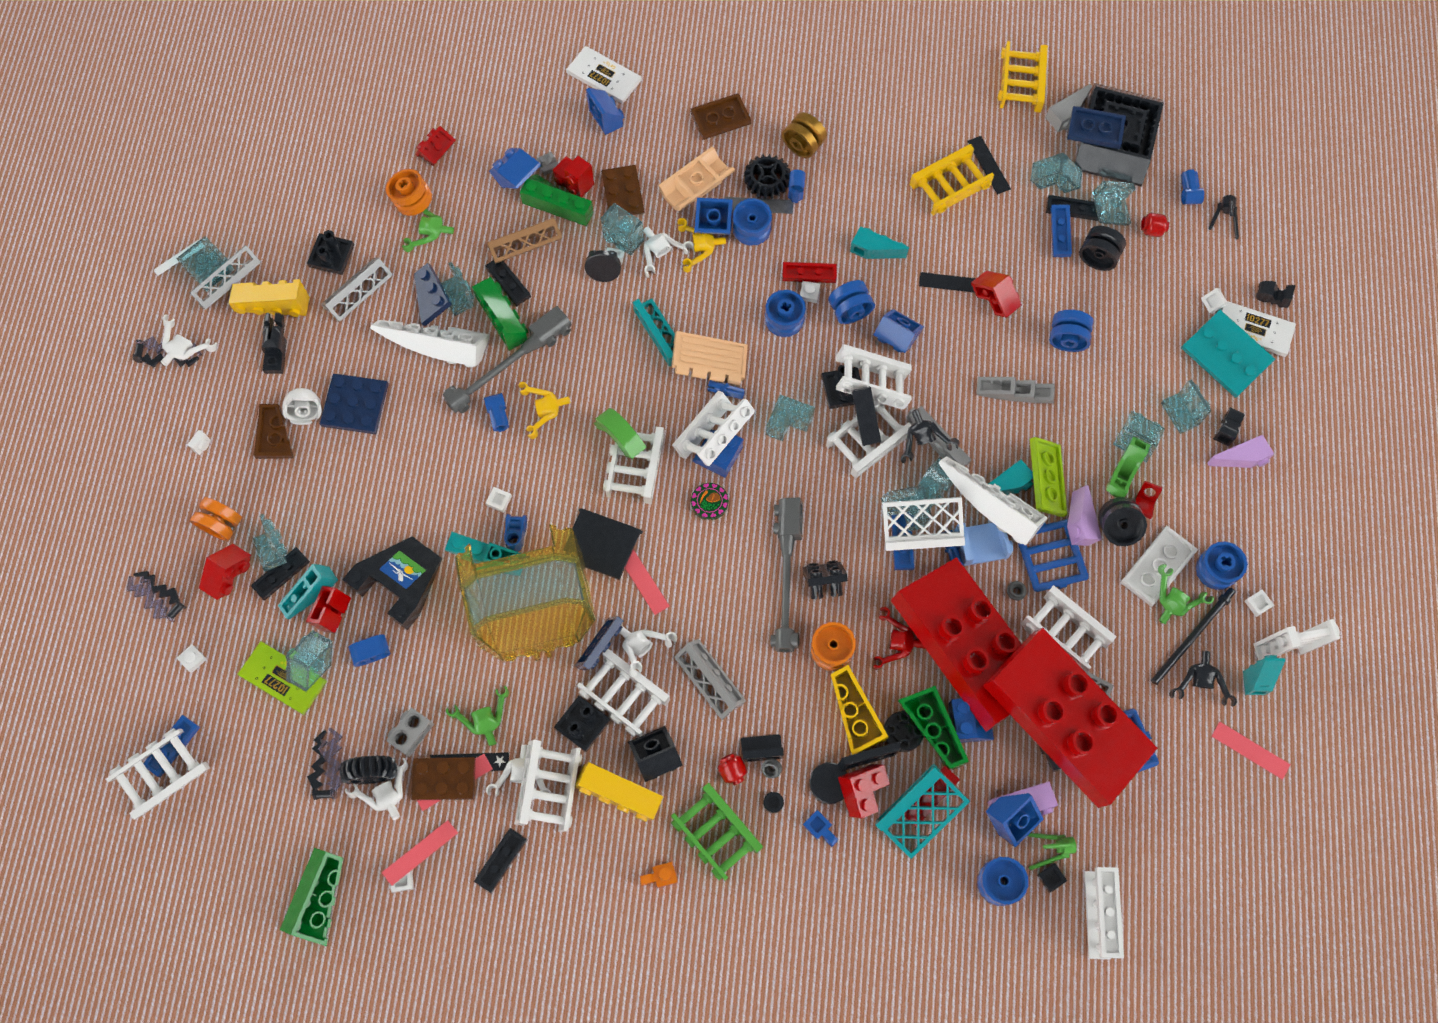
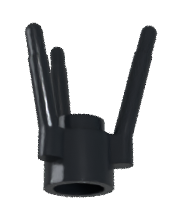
M1226 195L1222 198V203L1217 204V210L1208 229L1212 230L1222 210L1223 213L1229 214L1231 217L1233 216L1235 239L1238 240L1237 198L1235 196Z

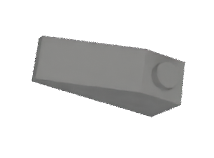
M1091 84L1049 107L1045 118L1057 132L1069 128L1073 106H1083L1091 91Z

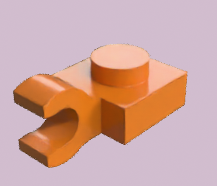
M673 861L652 867V874L640 876L641 886L656 882L657 888L678 883Z

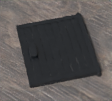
M579 508L580 513L559 558L620 580L636 542L643 531Z

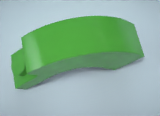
M608 408L595 418L596 422H594L596 428L606 432L616 442L626 457L633 459L647 448L630 424L612 408Z
M1132 437L1106 486V491L1112 496L1125 497L1137 470L1148 454L1149 444Z

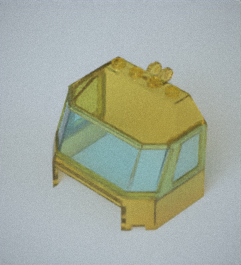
M549 524L553 546L479 564H474L470 543L465 547L466 551L464 553H458L455 556L458 581L470 633L481 649L501 661H513L521 656H534L535 661H539L541 657L540 652L545 651L547 658H551V651H554L556 648L562 646L571 647L583 639L596 618L583 554L572 528L565 527L563 530L557 529L556 525Z

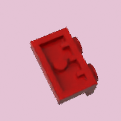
M441 126L436 130L433 128L427 136L429 138L426 142L422 140L416 147L418 151L415 155L417 157L421 155L432 166L440 160L456 141Z

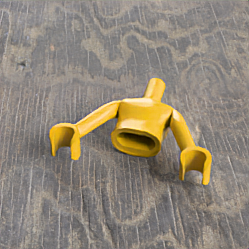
M678 219L677 224L680 225L678 226L680 232L689 231L694 233L695 228L688 226L686 219ZM694 233V252L703 251V253L693 260L684 259L682 264L689 266H684L683 271L686 273L690 272L693 265L710 256L715 245L726 244V237L714 238L712 234Z
M520 382L518 386L520 388L525 387L524 390L520 391L521 395L526 396L529 393L545 396L535 399L536 411L541 419L534 426L529 425L526 428L529 432L533 431V433L527 436L530 439H535L538 436L537 429L547 421L558 416L559 406L570 404L571 401L569 396L557 399L551 391L529 387L527 383Z

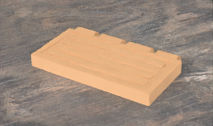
M676 331L672 368H675V374L688 376L689 371H691V377L706 379L707 374H709V380L724 383L726 377L727 383L740 386L741 381L745 379L748 345Z

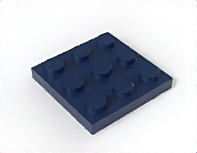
M333 373L320 420L321 427L376 435L389 383L383 380Z

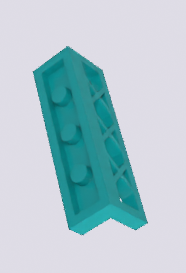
M652 298L643 303L639 299L633 301L635 314L668 366H672L673 352L671 349L674 348L675 333ZM651 305L654 309L653 315L648 314L645 308ZM653 321H661L663 323L662 329L657 328ZM662 335H670L672 337L671 343H667Z

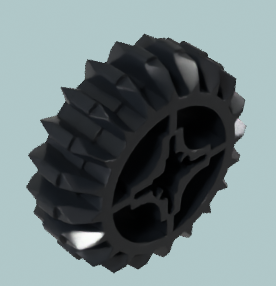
M769 153L765 157L762 154L761 158L756 156L754 160L750 159L749 164L746 165L744 183L747 185V190H751L752 195L757 193L758 198L763 196L766 199L767 196H770L773 199L774 195L779 197L780 193H785L786 188L789 186L791 170L788 168V164L784 163L783 158L778 160L777 155L771 157ZM777 172L781 176L780 180L777 178ZM755 173L758 175V180L754 178Z
M384 755L349 758L340 764V777L343 783L352 785L387 782L396 777L397 765L394 758Z

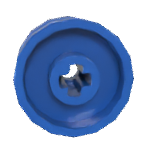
M759 199L741 201L733 211V234L736 239L743 244L751 246L759 245L769 238L772 224V211L770 207Z
M863 281L847 282L837 287L829 295L828 301L832 309L835 310V316L840 324L857 322L874 310L875 303L868 294L869 291Z
M779 290L773 293L768 298L765 306V324L768 330L780 337H791L797 334L802 329L805 320L806 307L803 298L791 290Z
M1079 310L1058 311L1052 318V329L1049 337L1050 344L1054 348L1067 352H1079L1088 349L1092 338L1093 318Z
M1224 541L1217 542L1207 548L1197 559L1195 568L1198 578L1208 588L1225 590L1243 577L1248 563L1246 555L1241 548L1233 543Z
M998 857L987 862L980 869L977 876V887L981 896L988 903L995 906H1007L1020 901L1026 894L1029 886L1025 868L1017 860L1010 857ZM1001 878H1003L1002 881H1005V885L1001 884Z

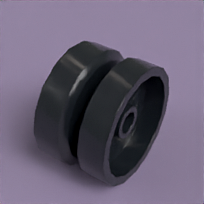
M1094 226L1089 230L1080 248L1079 256L1089 267L1101 271H1110L1116 267L1126 247V239L1120 232L1111 227Z
M1117 497L1111 499L1099 511L1098 520L1100 527L1109 542L1116 546L1126 547L1134 545L1146 533V518L1136 502L1129 498Z

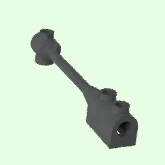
M558 306L554 307L528 327L531 336L521 345L520 349L467 389L456 388L455 386L446 389L443 393L446 404L454 413L458 411L465 413L470 407L468 404L470 403V395L524 354H528L545 345L552 347L557 342L556 337L560 334L567 336L571 331L570 326H572L569 318Z
M800 497L782 498L779 500V505H774V515L778 516V523H774L773 531L774 534H778L783 556L781 627L775 630V635L770 636V645L775 647V651L783 653L793 652L800 645L799 633H795L789 627L791 556L794 541L802 540L803 503Z

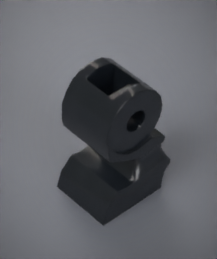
M1262 281L1258 285L1259 289L1256 293V299L1261 302H1271V305L1276 304L1280 308H1288L1296 285H1287L1286 289L1279 290L1276 282Z
M1230 407L1221 420L1222 426L1216 432L1213 440L1229 447L1237 437L1245 414Z

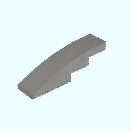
M978 377L976 394L978 396L1015 402L1054 404L1055 384H1036L1035 380H1016L1015 377Z

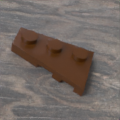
M259 404L254 457L256 459H294L279 404Z

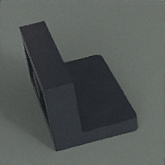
M780 734L741 738L743 762L765 761L768 758L783 759L784 757Z

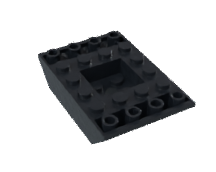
M1094 83L1088 109L1126 116V127H1124L1122 144L1120 149L1079 142L1073 170L1142 187L1152 158L1164 104L1162 99Z

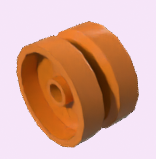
M401 170L395 173L386 184L387 196L403 215H417L423 212L432 201L431 189L416 170Z
M203 497L199 504L202 512H194L189 521L202 531L220 540L229 542L234 533L229 526L237 527L242 520V516L216 500Z
M829 622L821 625L812 637L810 653L813 661L819 667L828 671H836L849 664L856 648L854 634L847 626L839 622Z

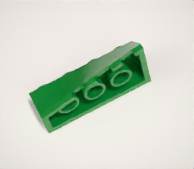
M538 174L530 176L520 190L522 204L586 227L594 213L591 200L565 192Z
M489 277L472 286L476 299L508 350L510 351L523 344L528 339L527 333L529 332L525 324H520L518 321L520 317L516 310L510 308L511 303L508 297L501 294L502 288L499 283L494 282Z
M936 686L898 700L938 753L943 766L945 765L952 771L965 766L969 762Z
M314 847L282 922L280 931L327 946L328 938L326 936L328 928L331 926L332 919L330 915L332 906L335 905L336 897H334L336 886L339 884L343 857Z

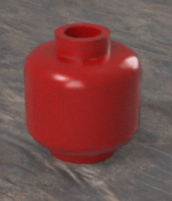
M1149 213L1142 218L1140 228L1146 236L1161 237L1168 231L1170 224L1165 215Z
M731 753L719 760L718 771L725 783L737 785L745 780L744 776L748 770L741 756Z

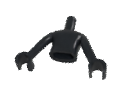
M919 409L912 411L915 423L908 428L906 450L901 456L902 463H906L905 456L909 457L910 461L914 458V454L911 452L913 435L918 445L933 442L937 439L936 436H938L947 444L946 447L949 451L952 450L951 443L955 444L958 449L960 441L957 438H947L934 421L923 420Z
M1202 651L1201 663L1191 665L1180 686L1171 689L1169 692V696L1174 698L1175 691H1178L1179 699H1182L1185 695L1184 690L1192 678L1193 687L1214 689L1216 677L1224 695L1221 703L1226 706L1227 699L1229 698L1231 700V707L1237 704L1236 697L1230 695L1219 669L1210 665V651Z

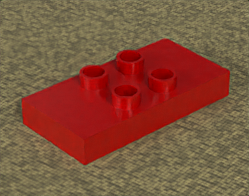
M954 558L899 590L890 601L962 700L968 703L970 711L984 730L987 732L1011 715L983 685L1022 643L958 558Z
M1043 627L1033 632L983 685L1097 808L1111 805L1158 749Z

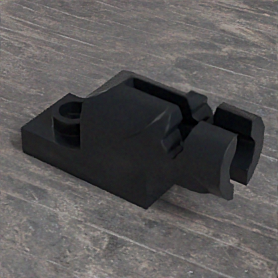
M276 312L275 319L270 317V313H265L261 348L264 352L262 371L265 374H283L287 344V340L284 337L285 323L284 316Z

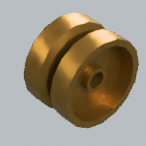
M799 112L782 131V138L786 146L794 154L802 158H810L827 139V133L822 123L816 117L809 113Z

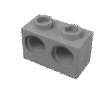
M411 707L409 711L406 710L402 714L397 727H393L389 731L386 741L410 758L434 724ZM414 719H419L418 726L412 728L411 722ZM403 735H406V742L404 744H398L399 738Z

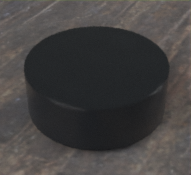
M777 792L768 793L763 801L765 810L773 814L780 812L784 806L783 797Z

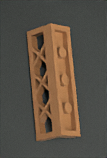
M555 218L487 242V245L496 264L561 240L562 235ZM554 229L557 236L552 238L544 235L546 232ZM540 236V240L536 244L527 242L530 238ZM519 242L524 243L520 250L511 248L512 245ZM503 248L507 249L504 256L497 258L495 251Z

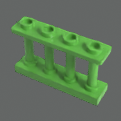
M710 783L703 787V798L681 817L678 818L673 813L671 815L673 819L671 824L678 832L682 830L685 833L686 837L684 839L691 848L695 846L700 851L698 856L704 864L710 863L714 868L711 870L718 880L723 879L726 881L728 880L725 874L727 870L748 852L754 851L757 854L763 849V846ZM708 803H713L718 808L716 814L692 834L684 824ZM727 819L731 824L729 826L730 829L705 850L698 840L720 820L724 821ZM740 834L745 840L743 846L723 864L718 866L711 856L735 835L738 836Z

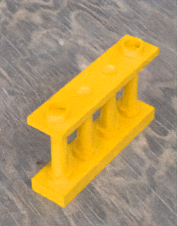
M1010 41L1006 42V46L1002 48L1000 58H1003L1001 90H999L997 101H1000V108L1003 109L1006 100L1030 102L1034 105V112L1041 113L1045 102L1048 45L1041 44L1039 51L1031 53L1010 50ZM1009 57L1034 60V62H1037V65L1035 67L1009 64ZM1008 71L1033 74V76H1036V80L1008 79ZM1007 86L1032 88V90H1035V94L1007 93Z
M971 144L912 174L910 186L913 190L918 187L924 189L934 203L931 211L933 216L937 213L945 212L950 206L991 186L994 174L990 173L984 176L971 160L974 151ZM966 164L977 178V181L969 184L957 166ZM948 171L952 172L963 188L955 192L942 174ZM937 179L949 196L940 200L928 182Z

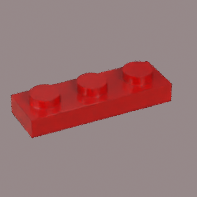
M783 262L782 281L836 283L837 264Z

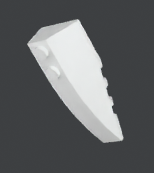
M377 320L371 325L372 330L407 349L447 361L449 364H464L466 367H475L482 361L489 339V334L448 327V330H440L435 325L421 328L420 324L412 323L403 326V322Z
M946 456L940 460V466L962 495L979 512L997 525L1000 531L1013 536L1017 543L1027 545L1048 517L1014 494H1004L1000 491L1001 487L996 484L985 483L984 477L978 474H969L968 468Z

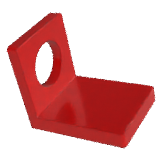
M1144 481L1135 498V502L1140 507L1144 516L1151 519L1155 502L1163 487ZM1152 488L1156 493L1149 496L1144 493V490Z

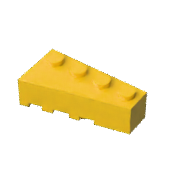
M294 279L293 283L279 280L278 284H272L269 281H264L261 285H257L254 282L232 284L229 305L234 312L239 314L247 312L257 315L265 313L275 315L276 312L282 315L299 317L307 315L310 296L300 279Z
M849 665L832 673L831 678L851 754L854 755L867 751L887 740L888 735Z
M590 762L583 764L575 782V788L579 789L580 793L587 796L593 795L598 798V801L607 805L610 803L617 806L616 809L628 814L630 811L636 814L635 818L647 822V819L654 820L663 796Z

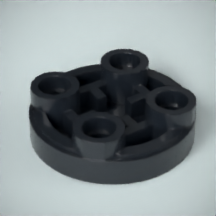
M591 250L585 260V271L590 278L596 281L610 282L619 276L621 262L615 251Z
M905 710L892 714L884 724V730L888 735V739L885 740L886 743L889 745L898 742L901 748L899 752H910L916 749L923 740L924 735Z
M826 762L817 766L809 779L812 795L822 804H836L842 801L844 797L838 777L847 774V771H840L838 764L833 762Z

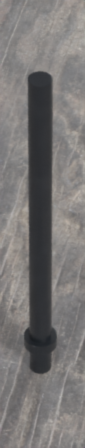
M1228 588L1224 594L1218 597L1217 603L1151 679L1153 684H1159L1221 609L1231 602L1230 599L1236 593L1233 588Z

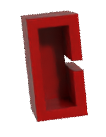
M322 586L306 622L321 631L335 634L342 620L341 614H344L347 610L351 597L337 588Z

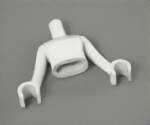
M649 227L643 230L649 238L644 244L647 262L644 271L647 278H649L648 271H652L655 274L650 250L656 255V258L667 254L672 249L671 245L683 249L684 254H688L687 248H691L694 251V244L691 241H686L682 244L672 239L666 233L655 235Z
M165 314L163 316L165 331L162 348L167 353L161 360L164 366H167L174 358L186 360L194 353L203 349L209 352L216 351L217 342L214 345H209L211 342L209 338L206 339L204 344L193 347V344L188 339L178 334L169 341L171 328L175 325V319L167 321L168 315Z
M623 627L619 633L625 638L622 647L631 661L630 675L633 677L637 675L635 669L639 670V672L642 671V664L636 660L634 654L640 658L653 645V642L646 637L665 640V645L668 648L672 646L671 640L674 643L677 642V635L674 632L662 634L650 630H638L631 633Z
M521 745L520 758L509 760L498 781L487 786L486 793L488 796L492 788H496L495 795H499V788L510 772V782H522L528 745ZM538 778L536 782L540 791L551 793L545 787L543 779Z
M402 758L404 764L402 766L397 765L396 790L393 788L392 782L387 781L371 791L376 802L371 797L362 793L355 784H353L355 787L353 792L349 793L347 788L345 789L346 794L349 798H360L378 812L388 809L392 820H397L400 814L395 805L403 798L402 774L408 769L407 761L405 758Z

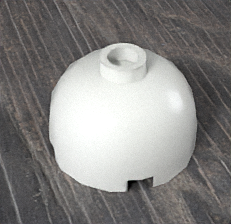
M297 388L291 390L283 400V415L285 419L286 417L290 419V422L293 424L307 425L312 423L311 420L316 417L317 419L320 418L322 413L320 399L309 389Z

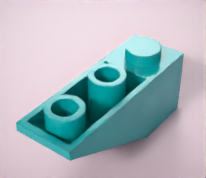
M862 226L858 229L850 248L851 253L865 259L906 258L909 247L904 243L896 242L886 235H880L873 232L870 228Z
M1267 655L1244 670L1245 695H1266L1272 692L1285 664V658H1277V655Z

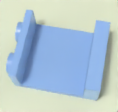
M963 523L965 546H960L959 549L963 566L1008 559L1013 552V543L1008 539L1007 533L1000 531L997 525L987 523L966 527L965 523ZM957 524L955 532H959V524Z

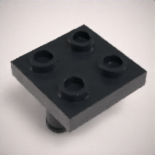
M331 230L325 231L324 234L319 233L307 265L311 268L343 275L355 244L351 240L335 237Z
M840 365L836 371L821 373L829 409L854 405L852 394L836 390V385L844 376V365ZM852 367V378L861 381L858 368Z
M832 560L826 564L810 563L802 567L806 582L811 587V599L816 600L817 595L819 599L824 597L822 585L830 584V596L837 597L836 591L838 596L843 595L841 582H847L848 577L841 562Z
M578 696L554 726V729L584 752H587L610 723L611 719L581 696Z

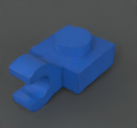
M818 810L803 824L816 840L822 836L831 847L838 842L837 837L828 830L832 824Z

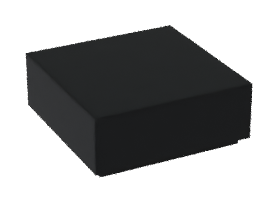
M1053 863L1037 874L1049 893L1067 882V879L1056 863Z

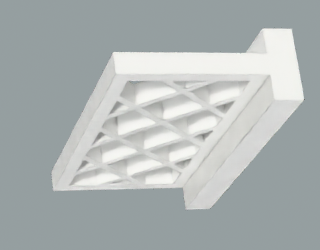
M962 497L882 502L886 551L965 546ZM958 502V510L953 515L945 509L949 503ZM929 504H936L940 508L934 516H931L925 510ZM910 505H916L920 509L914 518L905 512ZM895 506L901 512L892 519L887 514V507ZM942 511L951 517L944 525L935 519ZM922 512L931 518L924 527L916 521ZM903 513L911 519L905 528L896 522ZM952 520H955L959 524V532H950L946 527ZM934 521L941 529L937 533L931 534L926 528ZM913 522L921 528L917 535H911L906 531ZM893 524L902 530L897 536H889L888 529Z

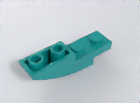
M451 532L445 551L461 556L464 560L519 574L526 558L525 554L490 542L487 544L455 532Z

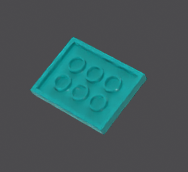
M1219 310L1181 347L1185 353L1235 398L1276 360L1222 310Z

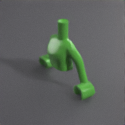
M425 209L422 213L428 217L422 216L419 224V234L428 235V237L413 242L409 238H405L404 243L409 245H402V248L405 252H411L415 246L436 240L441 233L453 234L454 227L443 226L440 216Z
M1166 564L1158 567V572L1161 575L1159 599L1165 609L1159 618L1161 623L1166 624L1171 615H1185L1190 609L1200 603H1213V596L1205 600L1207 592H1201L1199 598L1188 603L1190 597L1175 587H1172L1170 593L1166 596L1167 579L1174 571L1172 568H1169L1165 573Z
M504 686L506 691L500 695L498 689H496L498 702L495 717L490 706L472 712L471 716L474 725L460 713L456 705H454L456 708L454 714H450L448 708L446 713L451 718H457L473 734L485 735L488 745L493 746L497 744L493 731L501 724L504 699L508 697L509 690Z

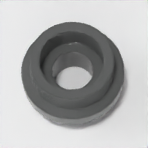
M1014 581L1008 585L1007 594L1012 600L1019 601L1026 596L1027 589L1022 582ZM1013 589H1018L1020 593L1015 594Z
M768 758L762 764V772L767 778H776L781 774L782 766L778 760Z

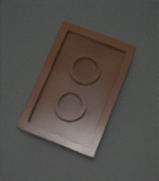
M739 93L691 108V115L703 140L751 124V118Z
M636 165L601 170L610 219L645 213Z
M413 758L411 800H474L476 758Z

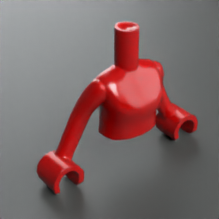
M887 607L880 608V611L886 612L887 616L880 615L879 619L882 621L887 620L899 629H892L889 649L900 652L884 658L880 656L874 657L873 660L881 663L879 666H872L875 670L881 669L885 663L909 656L914 647L925 649L920 640H915L911 628L899 623L890 616V610Z

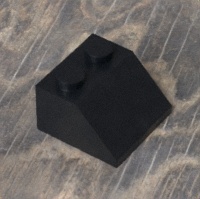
M665 726L628 742L645 782L656 779L660 775L683 766L677 749Z

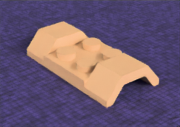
M712 146L659 184L658 187L664 199L675 210L681 211L693 201L696 202L697 198H702L721 184L722 180L735 172V169L727 167L718 157L715 148Z

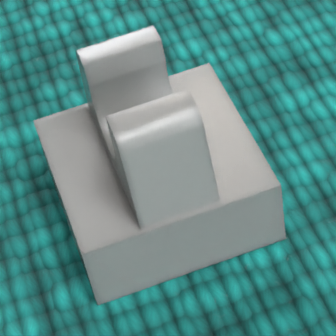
M552 152L536 159L541 164L539 168L544 176L552 173L553 169L558 165Z

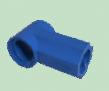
M1194 169L1182 172V204H1202L1204 201V189L1200 188L1198 173Z
M792 170L790 172L788 198L793 203L803 200L806 174L802 170Z
M503 394L484 397L493 431H505L509 428V423L505 412L506 405Z

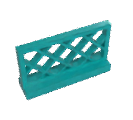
M933 763L875 820V826L880 831H883L912 859L970 803V800ZM939 778L946 783V792L934 791V783ZM922 795H932V806H919V798ZM934 795H946V806H934ZM949 795H958L963 802L959 806H949ZM908 809H917V820H905V812ZM919 809L932 810V821L919 820ZM934 810H947V817L943 821H934ZM893 824H902V835H893L888 829ZM905 824H917V835H905ZM919 824H932V832L929 835H920ZM905 838L917 839V847L912 852L905 846Z

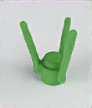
M1030 833L1028 837L1056 840L1054 844L1043 845V848H1056V851L1061 854L1029 866V870L1045 866L1060 859L1069 858L1070 854H1075L1077 847L1074 837Z

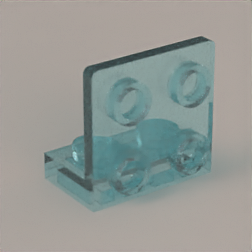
M1103 181L1092 192L1099 223L1131 224L1125 199L1136 190L1134 183Z
M450 262L448 264L453 277L441 284L452 303L449 308L453 315L456 316L474 307L472 302L474 297L468 282L464 281L459 267H454L453 263Z
M1189 380L1179 393L1161 402L1180 434L1199 426L1211 412L1209 402L1204 399L1200 393V388L1193 380Z
M1131 411L1113 445L1125 451L1132 437L1149 444L1148 454L1143 460L1147 463L1158 446L1165 428L1157 422L1148 420L1142 414Z
M261 514L259 516L265 533L253 538L262 569L266 572L287 563L285 557L287 550L284 544L280 542L282 535L278 529H275L271 518L267 519L264 514Z

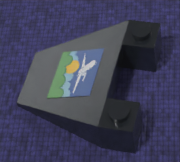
M412 536L355 564L342 580L362 597L377 582L399 598L387 614L395 622L408 630L421 614L442 558Z

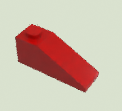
M945 765L940 770L954 785L960 781ZM939 778L934 783V791L946 792V783ZM922 795L919 798V806H932V795ZM934 795V806H937L946 795ZM908 809L905 812V818L907 820H917V809ZM919 809V820H924L932 810Z

